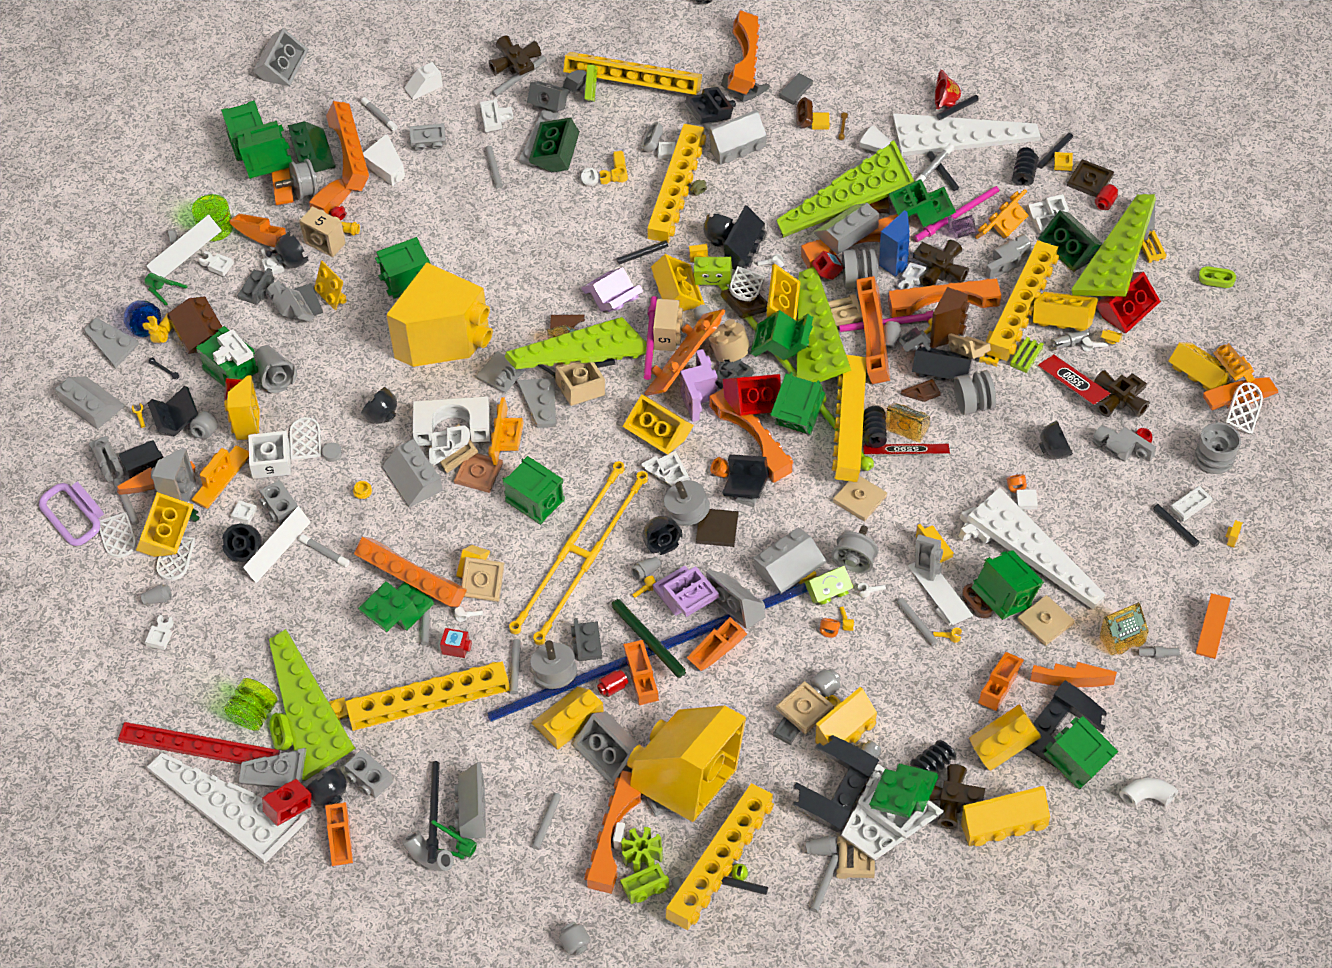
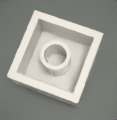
M287 431L248 435L249 466L253 479L291 475L290 443Z

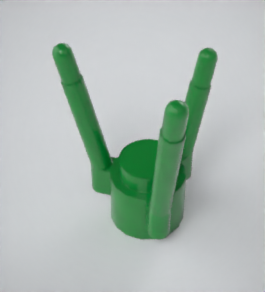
M152 272L145 278V285L149 287L148 291L153 293L165 306L168 303L156 291L157 289H161L164 284L175 285L185 289L188 287Z
M435 820L431 821L437 828L458 840L456 844L458 852L450 851L453 856L464 860L465 856L468 858L472 857L477 848V843L474 840L462 838L460 831L456 832V828L452 825H449L448 829Z

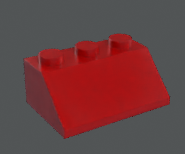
M1143 271L1133 272L1126 296H1104L1097 302L1096 307L1103 319L1123 333H1127L1161 301Z
M780 374L723 379L724 398L738 416L772 413L781 388Z

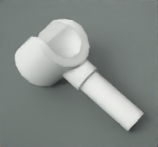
M775 254L772 259L758 261V266L776 264L781 268L784 266L782 262L784 259L780 254Z
M1089 337L1083 338V343L1080 344L1086 352L1096 347H1108L1107 342H1092Z
M860 583L858 590L865 589V591L860 592V596L865 598L871 592L885 590L886 587L885 585L869 587L866 583Z
M457 607L454 610V616L458 622L465 621L471 616L483 615L482 610L465 612L463 607Z

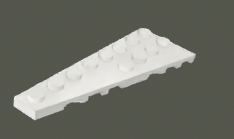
M893 114L902 156L925 154L929 151L933 153L942 152L948 144L954 146L953 150L1040 141V133L1035 123L952 117L938 120L937 116Z
M997 489L968 515V522L1009 551L1013 550L1023 561L1094 610L1104 600L1106 594L1002 489Z
M161 753L147 766L148 771L264 864L308 821L305 815L298 814L281 825L276 826L262 811V798L256 796L255 793L230 782L226 783L219 780L214 775L210 776L203 773L196 767L187 766L182 761Z

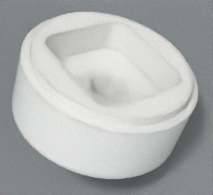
M586 168L581 173V180L586 186H594L599 180V175L595 169Z

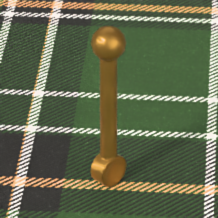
M846 112L841 113L842 125L841 132L838 135L840 140L845 138V121L848 118V113Z

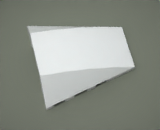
M879 764L875 767L874 773L869 779L866 789L842 833L844 839L874 861L943 813L942 809L929 800L924 812L913 810L910 818L871 809L869 803L885 770Z

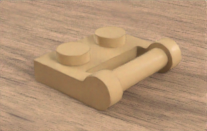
M851 294L846 298L828 301L837 327L863 321L862 311L855 294Z
M842 836L837 837L839 867L836 870V877L839 879H847L848 877L874 878L875 861ZM849 845L853 846V868H847V846Z

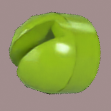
M737 863L732 867L731 876L734 879L744 881L748 876V869L744 864ZM738 868H742L740 876L737 875Z

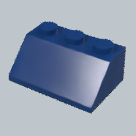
M905 210L881 231L879 266L895 277L900 272L903 273L908 267L910 230L908 213Z

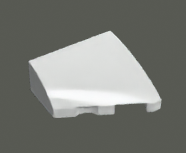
M871 126L862 137L859 147L876 152L889 145L891 140L875 126Z
M1063 194L1049 197L1043 202L1027 206L1028 213L1039 234L1044 231L1059 210L1069 211Z
M466 426L447 428V431L433 432L432 448H429V462L431 465H436L467 445L470 438V430Z
M676 451L660 459L655 456L642 463L644 469L671 487L678 481L690 480Z

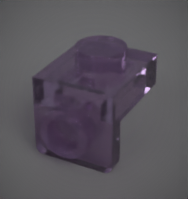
M952 215L948 216L947 230L950 234H953L955 239L976 233L975 220L972 215L958 220H954Z

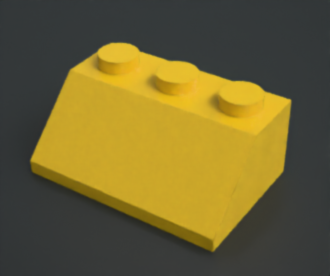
M664 254L651 266L653 278L656 281L658 292L662 299L679 300V307L683 308V311L705 305L699 287L695 285L694 273L689 263Z
M776 264L772 265L767 318L780 310L796 320L800 281Z
M1044 291L1034 301L1033 323H1039L1040 326L1055 325L1060 329L1071 327L1077 331H1085L1092 325L1098 298Z
M1179 342L1168 362L1173 364V369L1178 372L1184 371L1188 374L1187 377L1190 380L1201 382L1203 384L1202 387L1207 391L1226 385L1232 379L1231 375L1217 358L1192 342Z
M247 376L228 392V400L224 401L225 411H228V422L231 423V433H235L236 440H248V435L259 434L260 407L252 377Z
M641 394L622 427L662 452L669 454L685 441L694 425L653 399Z
M157 492L136 551L153 557L176 555L194 505Z
M576 687L533 720L531 724L558 750L582 731L593 713L604 712L603 702L590 689Z
M861 687L816 723V744L821 743L824 746L832 741L829 738L831 735L849 743H856L861 738L862 733L874 728L877 712Z
M1018 704L969 737V740L983 764L991 771L1042 736L1022 706Z

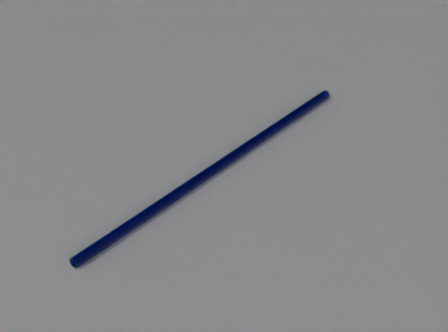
M805 583L787 589L782 594H775L762 601L765 609L804 594L808 590ZM726 614L663 640L661 643L666 649H670L709 633L714 629H719L731 616ZM646 647L648 657L655 655L649 647ZM626 656L580 674L564 687L556 689L546 688L487 713L490 722L615 670L628 666Z

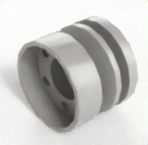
M862 249L860 258H857L855 250L842 251V264L845 267L842 270L845 289L857 288V279L875 276L877 282L878 260L874 249H869L868 257H866L865 249Z
M987 370L981 371L980 374L974 372L972 379L968 374L955 376L954 393L962 415L975 413L977 405L981 411H985L987 408L991 410L996 407L995 386Z
M1216 422L1205 426L1195 450L1194 458L1197 465L1201 469L1213 474L1229 471L1234 465L1241 445L1239 432L1226 423Z

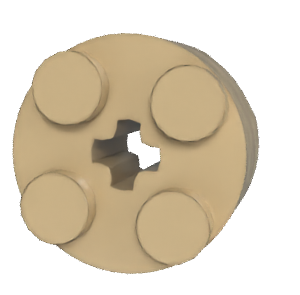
M733 319L719 325L709 336L714 356L720 362L728 359L730 362L740 360L747 355L748 348L750 349L744 326Z

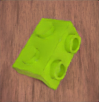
M659 863L620 880L621 886L631 904L641 903L649 896L661 894L667 888H670L669 878L667 875H664Z

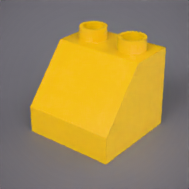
M426 263L386 315L394 358L412 367L470 358L478 347L483 349L487 347L491 341L493 329L488 324L490 307L485 302L484 288L430 263Z
M724 705L678 709L668 722L660 719L650 733V743L646 747L640 744L637 745L628 758L627 766L633 769L630 786L689 821L694 822L737 770L746 717Z

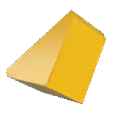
M475 545L462 549L456 577L461 579L463 577L465 557L486 560L490 550Z

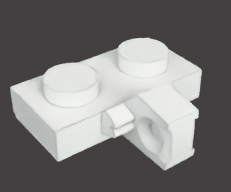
M497 99L480 103L485 132L502 129L501 122L514 119L512 107H498Z
M233 329L217 337L221 347L219 348L220 350L213 353L214 361L218 365L227 360H233L238 366L254 357L253 352Z
M976 507L962 512L960 519L965 524L960 529L961 531L958 535L962 541L968 540L972 536L974 538L979 537L984 543L993 540L967 521L968 515Z

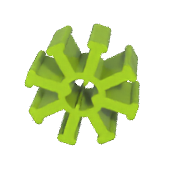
M644 827V833L641 838L636 833V828L629 830L630 840L622 838L623 863L625 866H628L629 863L633 862V872L637 873L640 871L642 862H645L647 867L655 865V860L662 862V840L659 834L651 838V828Z

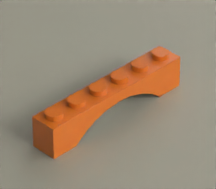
M739 10L733 22L732 33L741 46L743 60L734 65L728 77L727 88L747 95L749 89H753L756 81L754 79L756 73L754 66L757 62L755 55L758 50L756 44L759 39L757 33L760 24H758V16Z
M333 101L326 118L329 128L336 131L341 142L343 155L342 178L345 189L362 191L369 178V173L350 104Z
M898 214L880 219L879 227L853 245L865 242H880L881 231L898 217ZM820 239L801 245V257L808 269L814 267L812 262L822 251L836 255Z
M875 276L857 279L858 296L866 339L867 373L872 384L890 381L879 287Z
M997 278L889 291L888 305L891 318L910 316L924 306L939 302L947 287L968 294L967 302L980 308L998 307L1001 303Z
M724 389L709 396L710 408L720 419L739 425L754 437L761 449L762 456L767 457L768 477L773 483L792 473L793 460L791 456L784 453L780 443L773 440L771 433L768 429L762 427L757 416H738L725 400Z
M362 537L354 552V555L448 606L459 607L467 591L462 586L412 563L373 538Z
M622 770L620 778L617 777L615 780L614 789L616 791L614 795L610 796L608 803L610 810L609 813L604 814L602 821L604 828L603 831H599L596 840L598 847L597 850L593 849L590 859L592 865L591 868H587L584 880H587V887L589 889L610 894L613 892L618 876L617 865L611 851L616 823L620 822L633 807L641 803L643 797L641 792L630 786L631 772Z

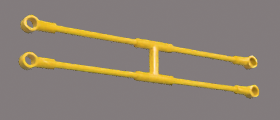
M617 461L613 464V471L609 475L607 483L577 529L573 531L556 557L557 560L524 611H521L517 619L509 624L512 634H519L521 632V626L527 618L529 610L560 562H563L570 551L586 559L549 620L533 636L536 645L545 643V637L552 627L553 621L572 591L597 557L604 541L634 494H637L641 486L647 483L648 474L645 471L637 473V480L630 489L631 492L601 539L596 542L590 552L574 544L582 528L610 485L625 470L623 462Z

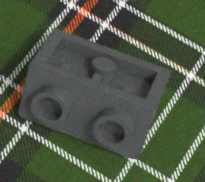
M267 268L265 272L253 269L238 293V299L258 305L265 298L268 286L274 283L275 278L272 269Z
M915 327L898 338L906 352L916 350L920 343H923L927 350L931 349L928 345L931 341L923 329L919 331Z
M574 618V626H571L572 638L576 637V643H573L574 655L578 654L579 661L602 659L598 621L578 624V618Z

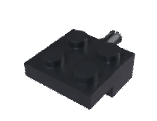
M719 87L705 88L702 90V94L686 96L685 103L700 124L731 119L733 107L736 106L734 100H727Z

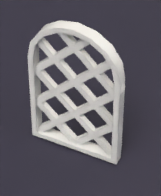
M737 266L729 290L734 297L740 300H755L765 276Z
M1248 382L1236 388L1225 423L1251 435L1253 433L1263 401L1262 392L1259 387ZM1247 385L1249 391L1244 392L1242 386ZM1256 390L1259 397L1255 398L1252 391ZM1250 393L1252 400L1247 401L1245 394ZM1242 396L1245 403L1240 404L1238 397ZM1254 402L1256 408L1251 410L1249 403ZM1243 405H1246L1248 411L1243 413L1241 408ZM1239 408V411L1241 413L1238 416H1236L1234 413V409ZM1250 413L1252 420L1247 422L1245 415ZM1242 417L1244 420V423L1241 425L1237 420V418Z
M304 417L296 420L291 425L289 433L291 460L321 457V430L316 420ZM310 421L315 423L312 427L307 425ZM299 422L302 424L299 428L295 427ZM304 427L309 429L306 433L301 431ZM311 431L316 433L312 438L308 436ZM298 432L303 435L299 439L295 437ZM305 437L309 439L306 444L302 442ZM292 438H293L294 440H296V442H295L293 445H292ZM311 442L317 444L313 448L308 446ZM298 443L303 445L300 450L295 447ZM305 448L310 450L307 454L302 452Z
M127 512L99 520L100 525L105 527L103 531L101 527L99 530L104 548L110 556L121 558L134 551L136 538L133 534ZM113 521L118 523L115 528L110 526ZM121 524L126 526L124 531L118 529ZM108 528L113 530L111 535L105 533ZM116 531L122 533L119 538L114 537ZM124 534L130 536L127 541L122 540ZM111 539L116 540L114 546L108 544ZM119 542L125 544L122 549L116 547ZM127 545L132 546L129 551L125 550ZM114 549L120 551L118 555L112 553Z
M182 537V546L177 551L178 558L173 560L171 555L159 556L156 569L161 578L168 581L177 580L186 573L195 538ZM185 547L187 552L182 555L179 550ZM169 558L171 562L165 565L163 560ZM182 559L185 563L178 566L176 562ZM174 564L176 568L170 571L167 567ZM166 569L168 573L162 575L160 572ZM179 570L180 574L174 576L173 573Z

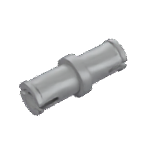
M1086 329L1085 331L1074 333L1068 332L1064 336L1053 338L1051 343L1055 342V344H1051L1052 348L1058 350L1066 346H1075L1076 343L1083 342L1082 339L1089 335Z

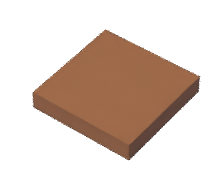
M477 453L462 462L455 476L454 484L490 493L503 465V460L498 459V464L493 465L492 457Z

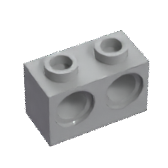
M280 480L260 490L261 498L259 500L264 509H269L268 513L272 521H277L281 526L298 507L297 503Z
M363 749L344 765L347 779L353 784L356 782L360 785V789L367 796L372 795L375 799L393 783L391 773ZM373 780H378L376 783H370Z

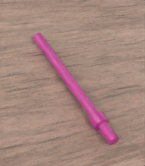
M994 186L957 209L956 213L939 220L933 225L926 226L923 231L914 236V240L919 242L927 236L934 235L938 229L997 194L999 188Z
M656 296L651 297L647 312L649 322L644 366V379L646 380L651 379L653 326L658 299Z
M934 311L883 319V325L888 321H894L899 324L920 321L928 322L932 318ZM863 322L839 325L840 332L864 329Z

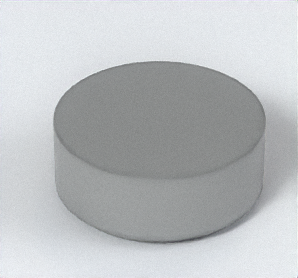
M328 443L322 449L324 459L329 462L337 461L342 456L341 447L337 443Z

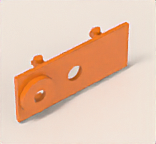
M724 309L703 314L693 328L688 324L682 327V332L686 333L687 337L662 370L657 365L652 367L651 374L656 375V378L644 392V395L649 396L667 391L703 341L718 328L722 320L721 317L726 312Z

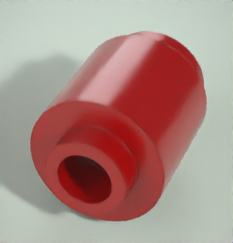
M1112 184L1102 187L1094 201L1100 210H1109L1118 197L1117 187Z
M615 670L599 679L597 688L602 696L610 697L624 689L625 685L628 684V679L622 670Z

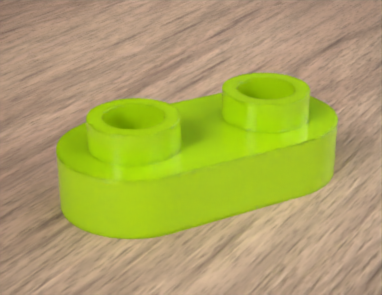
M1206 266L1201 268L1198 278L1205 285L1230 288L1235 284L1236 274L1229 269Z
M274 713L269 722L275 749L286 751L293 743L289 721L285 714Z

